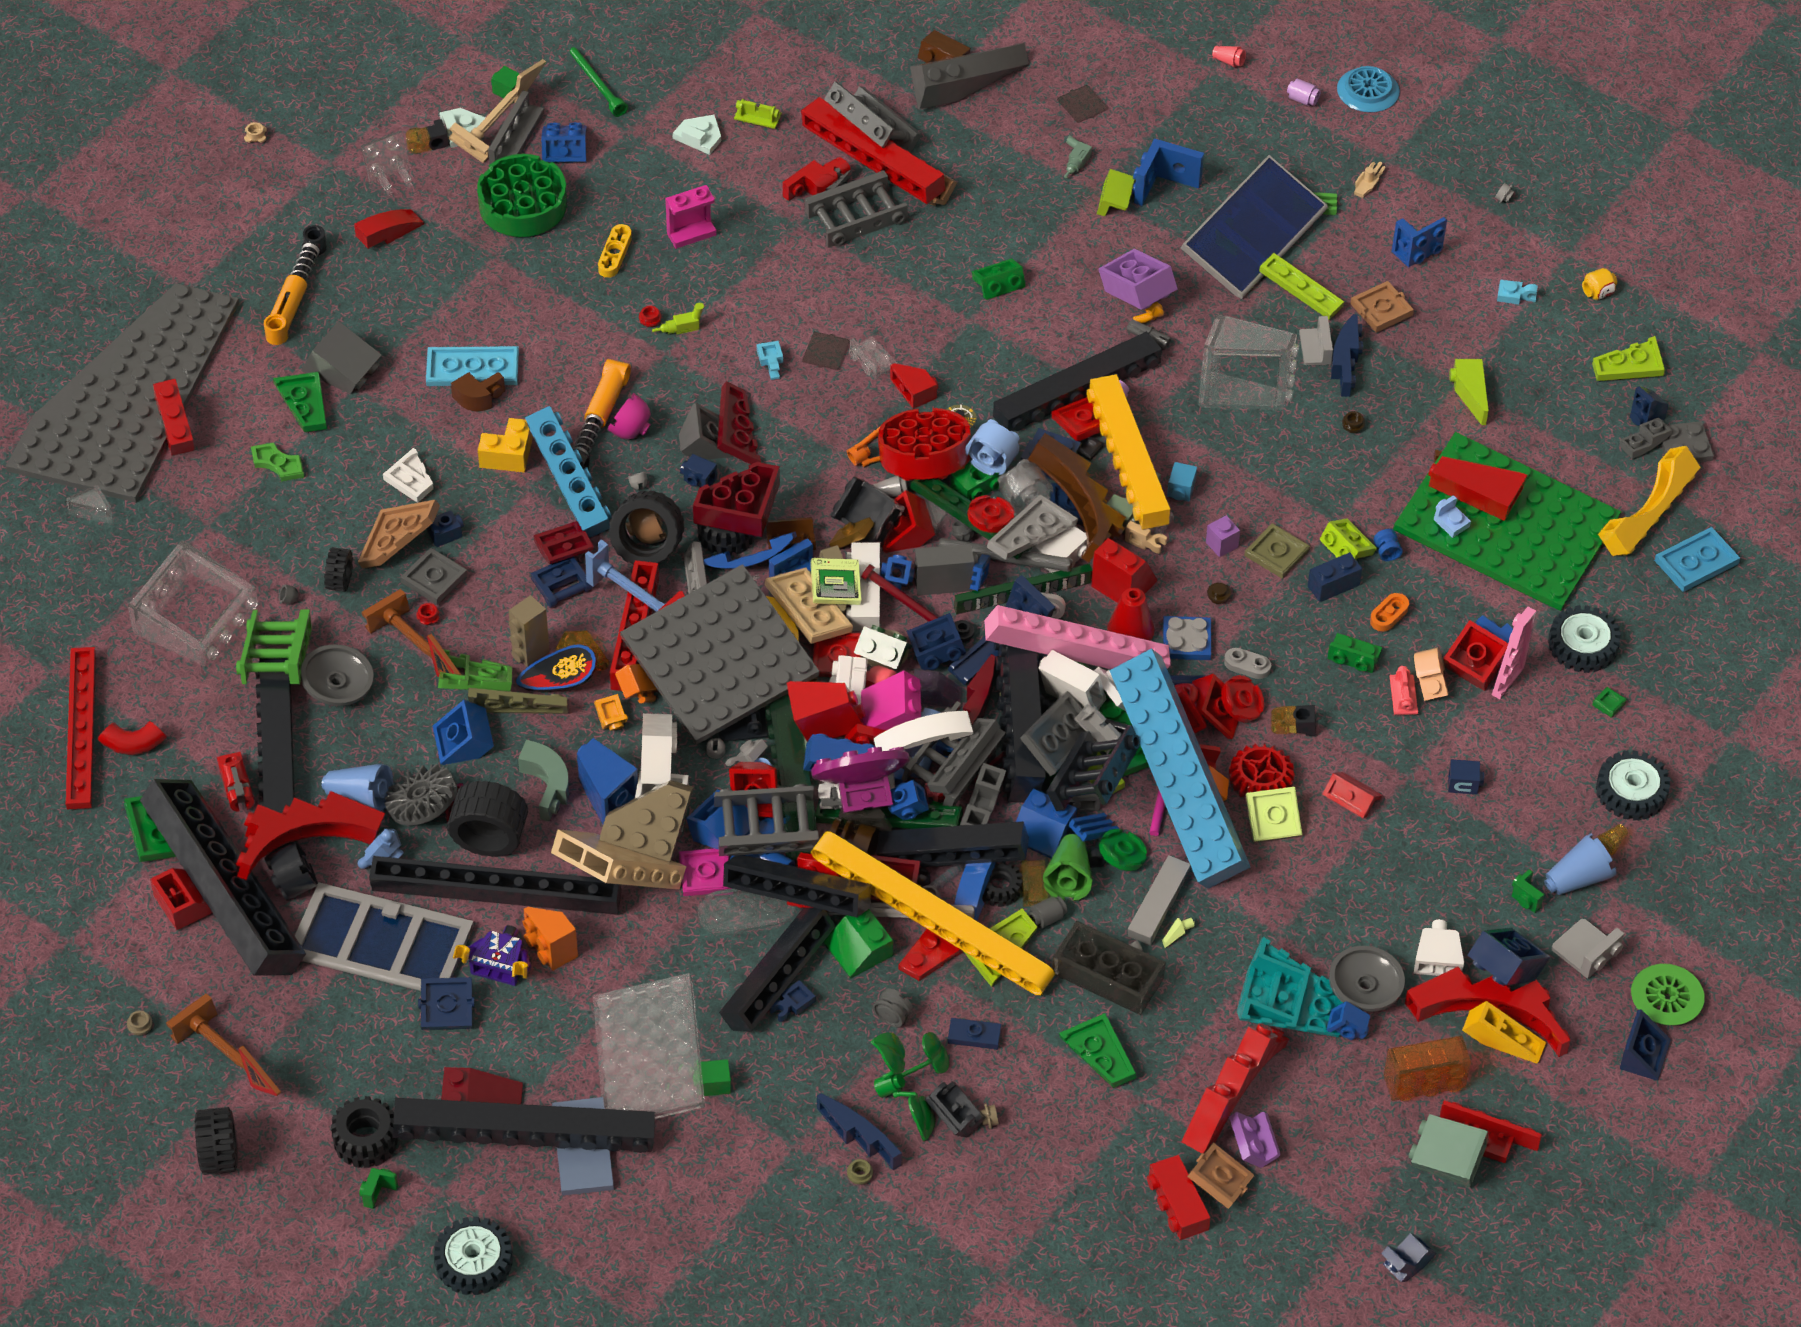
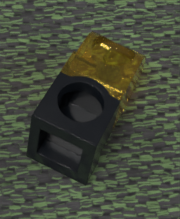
M442 119L434 120V125L409 129L406 132L408 151L417 154L449 147L448 136Z
M1315 705L1274 708L1271 711V731L1275 734L1306 733V736L1316 737Z

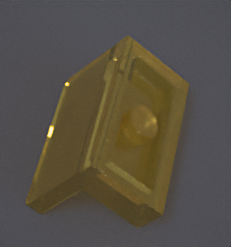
M1026 857V860L1020 861L1023 907L1033 906L1048 898V892L1045 890L1043 874L1046 869L1045 860L1027 861Z

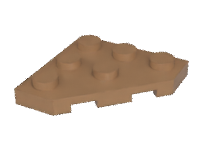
M436 500L380 510L358 560V564L362 568L380 566L434 522L440 508L439 503Z

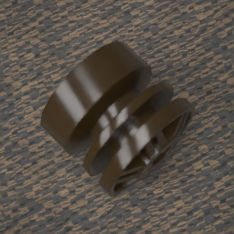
M835 818L829 832L836 834L868 855H875L879 836L878 827L862 823L856 833H854V822L852 820H848L844 826L843 818Z

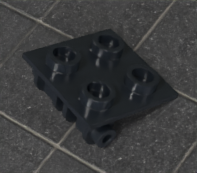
M764 707L718 732L719 738L722 741L768 737Z

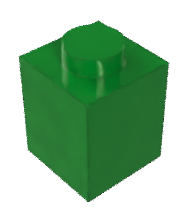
M503 66L491 78L492 93L504 99L509 92L515 89L517 76L520 73Z
M728 1059L697 1062L698 1072H693L694 1088L699 1087L700 1097L731 1094Z

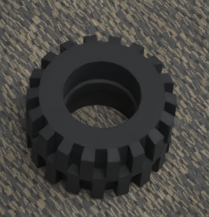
M697 524L699 541H701V545L704 548L708 547V551L711 553L717 551V554L729 551L730 556L732 552L739 554L742 548L747 550L749 544H753L754 537H756Z
M365 1096V1099L362 1100L356 1097L353 1102L346 1101L344 1108L339 1107L336 1110L337 1115H333L331 1124L333 1144L339 1158H343L345 1163L349 1165L352 1161L353 1167L359 1168L360 1164H364V1168H370L371 1163H375V1166L380 1165L381 1159L386 1161L390 1158L389 1152H395L398 1138H392L394 1112L390 1110L386 1102L381 1104L380 1099L375 1098L371 1100L370 1096ZM368 1126L377 1129L375 1133L367 1137H357L352 1134L361 1127Z
M229 1107L197 1110L195 1115V1139L198 1163L202 1174L235 1172L238 1165L234 1117Z

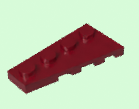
M726 381L721 387L717 449L750 465L755 462L761 463L760 455L756 454V449L758 448L757 440L753 439L752 435L754 430L753 422L748 417L750 408L746 391Z

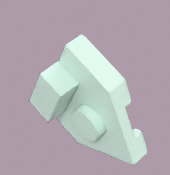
M462 108L440 112V119L444 123L451 148L458 146L449 140V136L453 133L450 131V127L455 122L468 132H471L486 118Z
M715 115L684 120L673 132V139L710 155L721 142V134Z

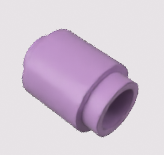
M1297 78L1295 81L1290 82L1287 93H1289V99L1307 106H1315L1319 100L1321 90L1317 89L1316 85Z

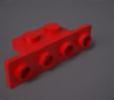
M1443 1101L1440 1112L1441 1118L1488 1131L1489 1141L1483 1156L1506 1163L1513 1143L1538 1151L1542 1138L1541 1133L1531 1128H1523L1512 1124L1505 1119H1497L1482 1111H1474L1463 1107L1456 1102Z

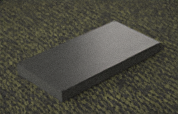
M1068 691L1062 694L1020 737L1050 776L1061 768L1081 732H1086L1074 719L1082 708Z

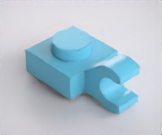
M1500 280L1497 301L1520 304V300L1536 302L1538 286L1528 284L1522 287L1523 282Z
M779 341L756 344L761 366L768 365L771 380L780 379L778 370H780L779 363H783V354Z

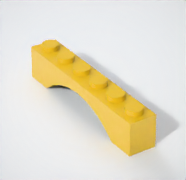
M1687 446L1670 448L1658 462L1654 488L1649 499L1638 512L1630 517L1610 520L1599 532V537L1611 555L1626 556L1635 550V545L1647 535L1650 527L1659 521L1660 515L1670 508L1671 502L1675 497L1679 496L1686 484L1695 478L1696 472L1701 467Z

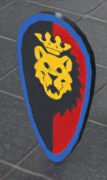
M581 644L560 649L527 667L517 677L516 683L519 687L531 691H557L576 688L585 684L593 676L597 666L595 653L589 647Z

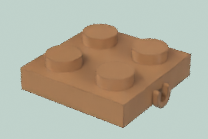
M1389 281L1352 297L1350 303L1375 332H1379L1413 316L1414 311L1406 302L1403 292L1398 293Z
M1213 1143L1205 1154L1202 1153L1196 1160L1198 1162L1187 1177L1229 1209L1238 1196L1242 1197L1248 1189L1246 1186L1254 1174Z

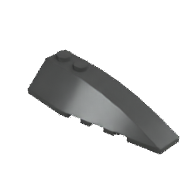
M1025 43L910 66L917 108L923 109L959 101L1028 65Z

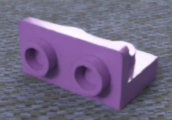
M1239 1112L1229 1116L1243 1161L1261 1168L1280 1156L1267 1113L1261 1112L1253 1118Z

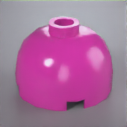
M633 393L631 399L628 398L614 417L615 423L613 425L610 424L607 430L622 439L628 440L635 438L639 434L644 435L651 426L648 423L651 416L650 408L642 398Z

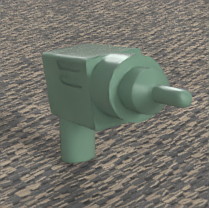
M1071 135L1067 138L1066 143L1074 149L1069 154L1065 178L1069 174L1077 173L1079 169H1082L1092 156V146L1076 140Z

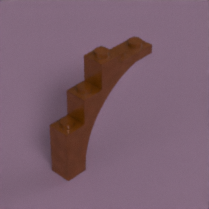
M1044 433L1027 460L1050 476L1073 502L1083 521L1087 537V547L1081 558L1089 563L1094 557V551L1107 538L1112 540L1114 537L1116 539L1120 537L1125 529L1122 524L1126 517L1106 504L1108 500L1105 499L1108 489L1089 477L1090 473L1087 471L1091 463Z

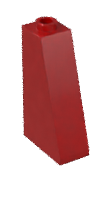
M1444 456L1440 458L1437 464H1432L1428 476L1431 477L1429 487L1451 497L1454 495L1458 500L1504 521L1523 491L1527 475L1524 473Z

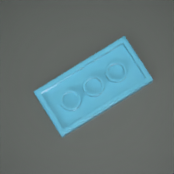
M519 346L428 347L426 386H451V382L468 372L479 382L499 372L504 377L505 385H518Z

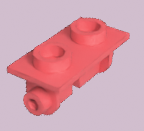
M1401 666L1396 671V675L1389 676L1394 715L1418 714L1414 675H1410V670L1406 666Z

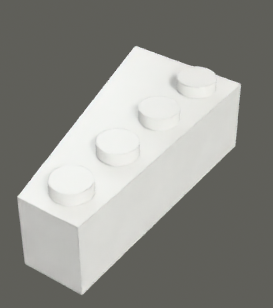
M643 713L641 783L664 784L671 779V753H676L677 722H672V714Z

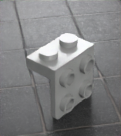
M1580 919L1553 943L1552 951L1588 979L1596 971H1600L1608 960L1620 953L1623 948L1622 941L1625 933L1616 928L1606 936L1586 919Z

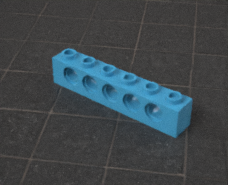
M548 406L525 417L527 425L582 531H586L588 537L591 538L609 529V519L612 518L611 513L606 505L602 507L599 501L602 499V496L597 486L592 488L590 481L593 479L587 467L582 469L580 462L583 461L577 449H572L570 444L573 443V440L568 430L563 432L560 425L564 423L558 411L553 413L551 407ZM549 432H556L553 436H546ZM565 450L562 455H555L558 451ZM569 469H575L571 474L565 473ZM578 488H585L581 493L575 492ZM590 506L595 507V508H594L592 511H590V512H586V511H585V509H586L587 507H590Z

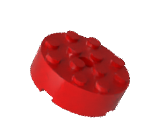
M933 408L932 412H919V409H912L896 414L887 419L879 428L878 445L881 465L887 472L902 477L906 481L913 479H945L949 474L965 468V465L971 459V456L969 454L967 456L965 451L966 445L971 440L970 425L962 415L940 408Z

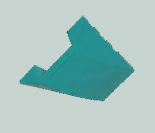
M1263 936L1247 970L1237 1007L1239 1020L1339 1037L1340 1033L1335 1030L1332 1032L1326 1030L1331 1009L1343 1003L1332 991L1329 980L1324 976H1317L1310 971L1311 968L1304 963L1299 964L1289 957L1290 954L1282 948L1278 950L1269 944L1270 940Z

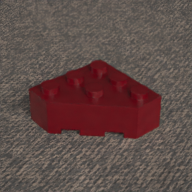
M755 462L749 465L747 470L740 473L735 471L720 478V482L711 486L707 484L700 487L693 504V523L762 537L780 486V466Z

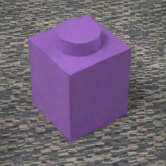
M1227 515L1207 525L1206 543L1219 557L1238 548L1240 530Z

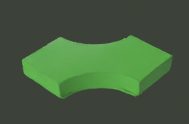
M274 442L251 446L255 468H267L274 471L280 477L281 482L304 478L299 455L282 453L276 448Z

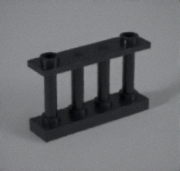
M1131 725L1125 728L1120 739L1096 742L1090 731L1081 732L1046 791L1056 811L1065 810L1072 797L1097 794L1101 804L1107 805L1140 747L1139 737L1135 734ZM1113 750L1111 754L1096 756L1098 752ZM1104 765L1102 769L1088 771L1091 766ZM1095 780L1094 784L1079 786L1082 781Z

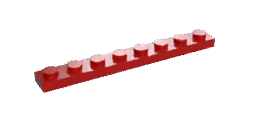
M95 647L70 649L66 775L67 810L92 808Z

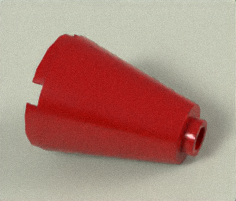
M1128 588L1122 593L1108 622L1107 631L1149 641L1153 640L1154 624L1146 596L1142 590Z

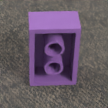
M1136 249L1099 268L1105 291L1141 310L1149 308L1154 302L1168 297L1170 293L1177 290L1171 266Z

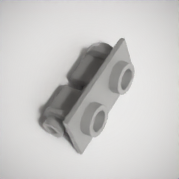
M1087 704L1074 718L1085 731H1090L1096 742L1120 739L1122 735L1111 723L1106 724L1104 722L1106 718L1096 709V706L1093 707L1091 704Z

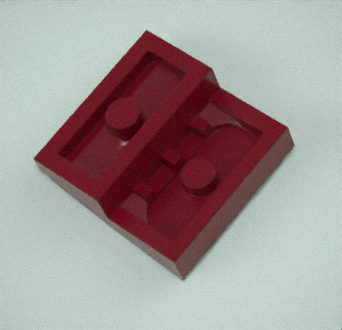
M577 521L533 535L537 548L549 564L594 550V546L586 531H582Z

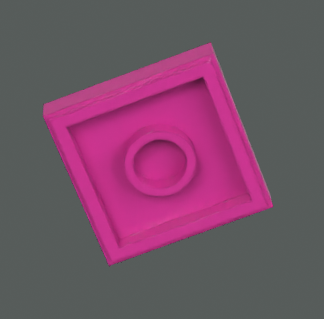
M714 848L679 852L680 864L686 866L682 879L683 896L733 892L732 888L723 886L724 863L729 860V856H719L718 850Z

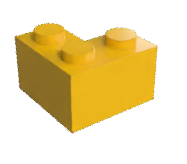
M509 418L505 435L481 434L478 447L479 468L525 473L533 435L526 420Z

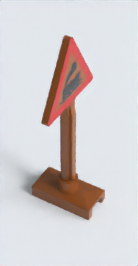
M401 589L361 612L362 616L367 620L365 628L370 633L375 632L388 623L391 626H395L424 654L432 658L438 677L440 672L461 675L432 634L427 636V642L401 618V615L410 611L406 593Z
M204 994L166 1022V1025L173 1033L171 1038L177 1044L193 1032L201 1034L236 1065L246 1071L250 1085L254 1089L275 1096L281 1094L278 1087L243 1045L238 1048L239 1051L236 1050L209 1026L208 1021L218 1014L213 1000L208 994Z

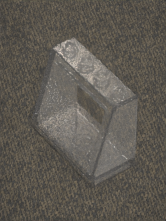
M1217 314L1204 345L1198 406L1221 409L1284 410L1286 402H1291L1294 392L1290 388L1293 387L1296 376L1292 373L1296 369L1297 359L1294 358H1296L1299 350V344H1296L1297 334ZM1222 355L1280 356L1277 388L1221 374Z
M181 540L129 603L128 610L134 635L206 667L210 660L213 661L217 657L222 645L230 641L234 630L242 626L246 615L257 607L258 598L255 586L191 544ZM191 576L236 595L200 641L160 615Z

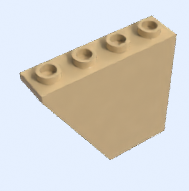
M559 829L557 831L551 853L605 883L680 889L686 866L672 860L668 862L600 841V835L596 833Z

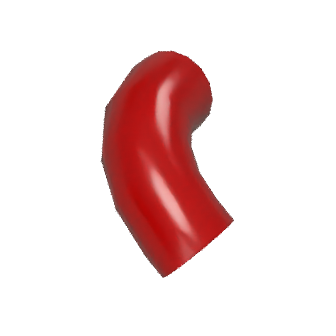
M151 721L136 731H126L113 722L100 734L98 741L116 753L137 755L149 752L162 743L167 736Z

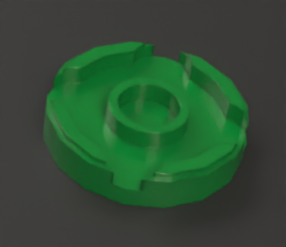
M1111 829L1104 833L1099 843V849L1103 858L1110 865L1125 871L1138 870L1143 866L1147 858V848L1139 837L1131 832L1126 834L1122 832V829Z

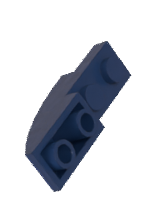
M1353 314L1346 321L1334 346L1331 379H1340L1341 397H1350L1351 388H1355L1356 376L1351 375V371H1354L1355 363L1358 361V354L1363 353V341H1359V337H1362V324H1358L1357 314Z

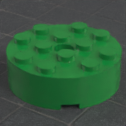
M515 154L500 158L491 163L489 169L479 177L477 193L480 215L489 227L499 233L514 237L538 235L557 225L566 212L567 193L565 177L557 165L553 162L548 163L541 160L540 156Z

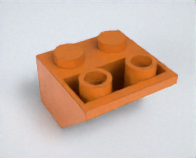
M533 907L523 909L524 920L522 922L526 930V934H524L525 941L529 947H535L538 951V958L543 965L548 964L551 970L554 971L578 957L576 929L563 912Z

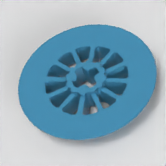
M1363 66L1350 70L1340 78L1337 84V92L1340 99L1349 107L1362 112L1383 111L1397 101L1400 93L1397 81L1384 70L1373 66Z

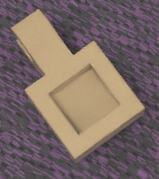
M1132 521L1127 524L1125 530L1126 542L1143 550L1149 548L1158 554L1161 552V545L1157 543L1166 545L1167 537L1163 534L1150 535V529L1142 530L1140 524Z

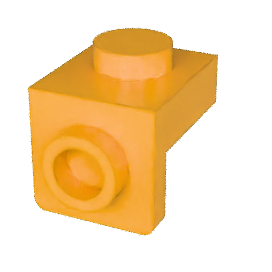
M618 694L594 701L602 729L609 728L610 731H614L624 727L623 723H626L628 717L627 714H624Z

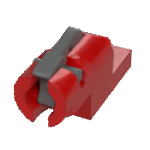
M837 157L823 166L813 160L782 182L783 197L790 201L795 196H800L804 190L813 196L838 187L850 177V165L841 157Z
M241 752L217 757L230 808L233 811L240 812L238 803L245 802L247 810L254 805V798Z

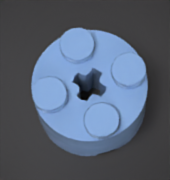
M990 419L979 427L965 448L966 455L968 456L969 454L971 456L972 465L979 471L987 475H994V473L1001 475L1018 454V441L1020 438L1017 433L1009 431L995 420Z

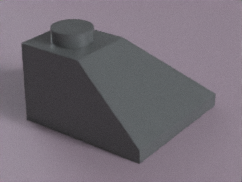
M698 403L692 405L679 433L680 450L684 455L691 457L694 454L704 459L732 457V455L717 449L719 415Z

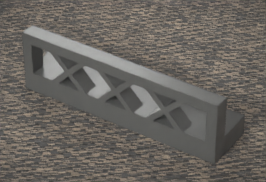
M521 92L488 149L489 164L506 156L521 154L541 120L544 108L530 104L529 92Z

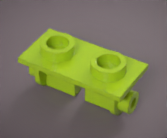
M742 99L741 101L737 100L736 109L738 110L734 120L775 129L782 112L776 109V106L760 104L759 107H756L755 102Z

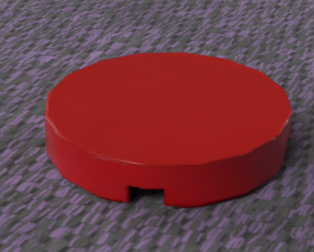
M991 495L976 497L971 501L967 514L968 520L979 530L998 533L1014 518V508L1001 497H996V499L990 498Z
M1238 675L1233 676L1223 684L1221 700L1225 710L1235 720L1243 723L1252 722L1263 712L1264 697L1258 685L1254 686L1251 682L1253 680L1249 677Z

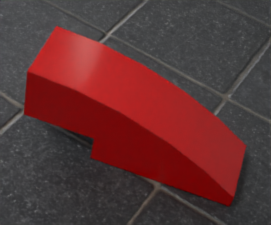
M412 209L391 210L355 223V235L369 249L382 241L389 244L424 225V222Z

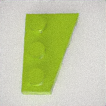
M1655 336L1648 338V341L1642 344H1638V342L1631 344L1628 349L1622 351L1614 350L1595 357L1592 362L1597 381L1664 376L1665 371Z
M1022 908L991 927L990 930L1022 949L1036 932L1037 926ZM964 952L992 987L1001 974Z

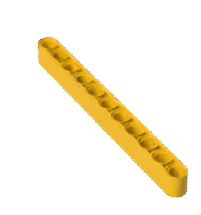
M829 831L825 832L812 849V856L821 864L846 879L871 884V894L1030 993L1041 995L1055 976L1054 970L1046 963L836 834Z

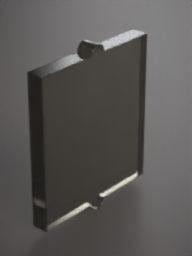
M1088 85L1076 90L1072 89L1069 93L1057 97V101L1077 123L1094 118L1095 115L1108 110L1107 106Z
M814 331L802 362L817 365L819 368L825 367L838 370L850 339Z

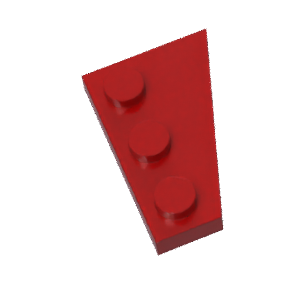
M926 929L899 963L898 970L920 981L942 967L943 963L952 957L962 954L963 951Z

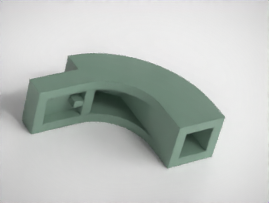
M526 740L518 758L519 772L536 776L547 784L539 804L540 820L550 822L552 814H557L560 803L565 805L568 803L569 780L567 768L561 757L551 748Z

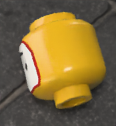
M1606 268L1595 270L1586 274L1582 282L1583 291L1587 297H1591L1594 300L1611 296L1616 290L1617 278L1614 273H1611Z

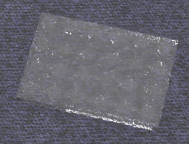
M690 973L593 995L603 1108L655 1112V1119L704 1108L705 1100L693 980Z

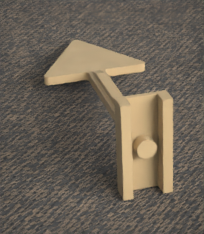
M542 59L517 76L515 89L509 92L481 124L471 132H468L455 122L450 127V131L453 133L449 136V140L484 163L489 158L488 149L490 147L481 141L485 132L513 102L516 103L522 91H528L547 61Z

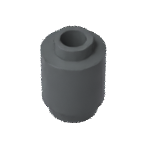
M1052 896L1031 906L1029 917L1036 926L1042 929L1063 919L1064 915L1067 914V906L1061 897Z

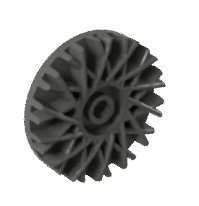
M431 764L430 769L427 770L422 765L420 769L416 767L417 774L415 776H412L410 771H407V776L402 775L404 783L399 784L395 780V785H391L393 792H386L387 796L385 799L387 802H384L392 819L402 825L414 826L429 822L445 812L454 801L457 793V783L448 768L443 766L440 769L438 764L434 766Z

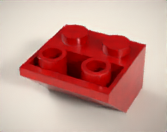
M171 868L150 879L153 895L176 931L213 913L203 900L196 886L192 883L185 869Z

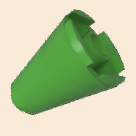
M1069 834L1062 838L1044 871V888L1051 896H1059L1064 901L1065 897H1074L1073 901L1085 897L1091 890L1092 876L1086 842L1082 841L1076 834Z

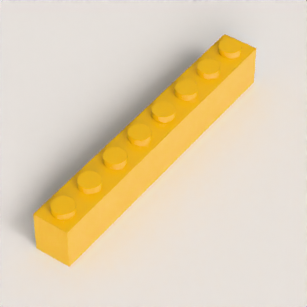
M1117 374L1090 379V389H1087V398L1089 403L1094 405V417L1100 421L1101 435L1106 436L1107 450L1113 454V465L1115 470L1120 472L1121 486L1126 487V498L1128 503L1133 505L1135 521H1139L1142 530L1168 525L1170 507Z

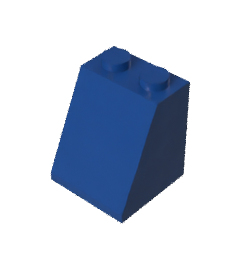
M594 738L579 748L577 752L579 782L600 821L604 824L605 817L610 811L635 799L638 784L637 768Z

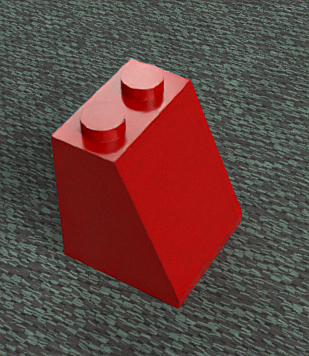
M1109 538L1094 551L1091 587L1117 603L1126 589L1138 588L1145 594L1157 582L1155 574L1145 560Z
M787 682L794 722L807 742L812 734H825L829 738L834 739L848 734L856 724L864 725L863 718L866 717L863 705L858 704L855 692L850 691L845 683Z

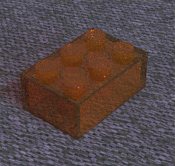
M1463 1036L1389 1048L1383 1076L1392 1101H1408L1413 1097L1422 1095L1431 1097L1439 1092H1457L1465 1088L1471 1060Z

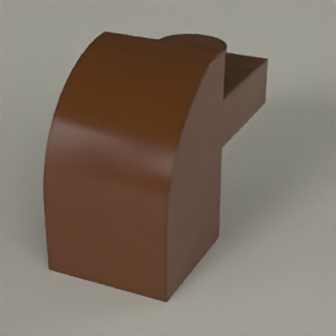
M468 372L451 382L452 397L463 408L470 411L479 412L491 409L492 399L500 397L505 392L504 377L497 372L484 381L479 382Z

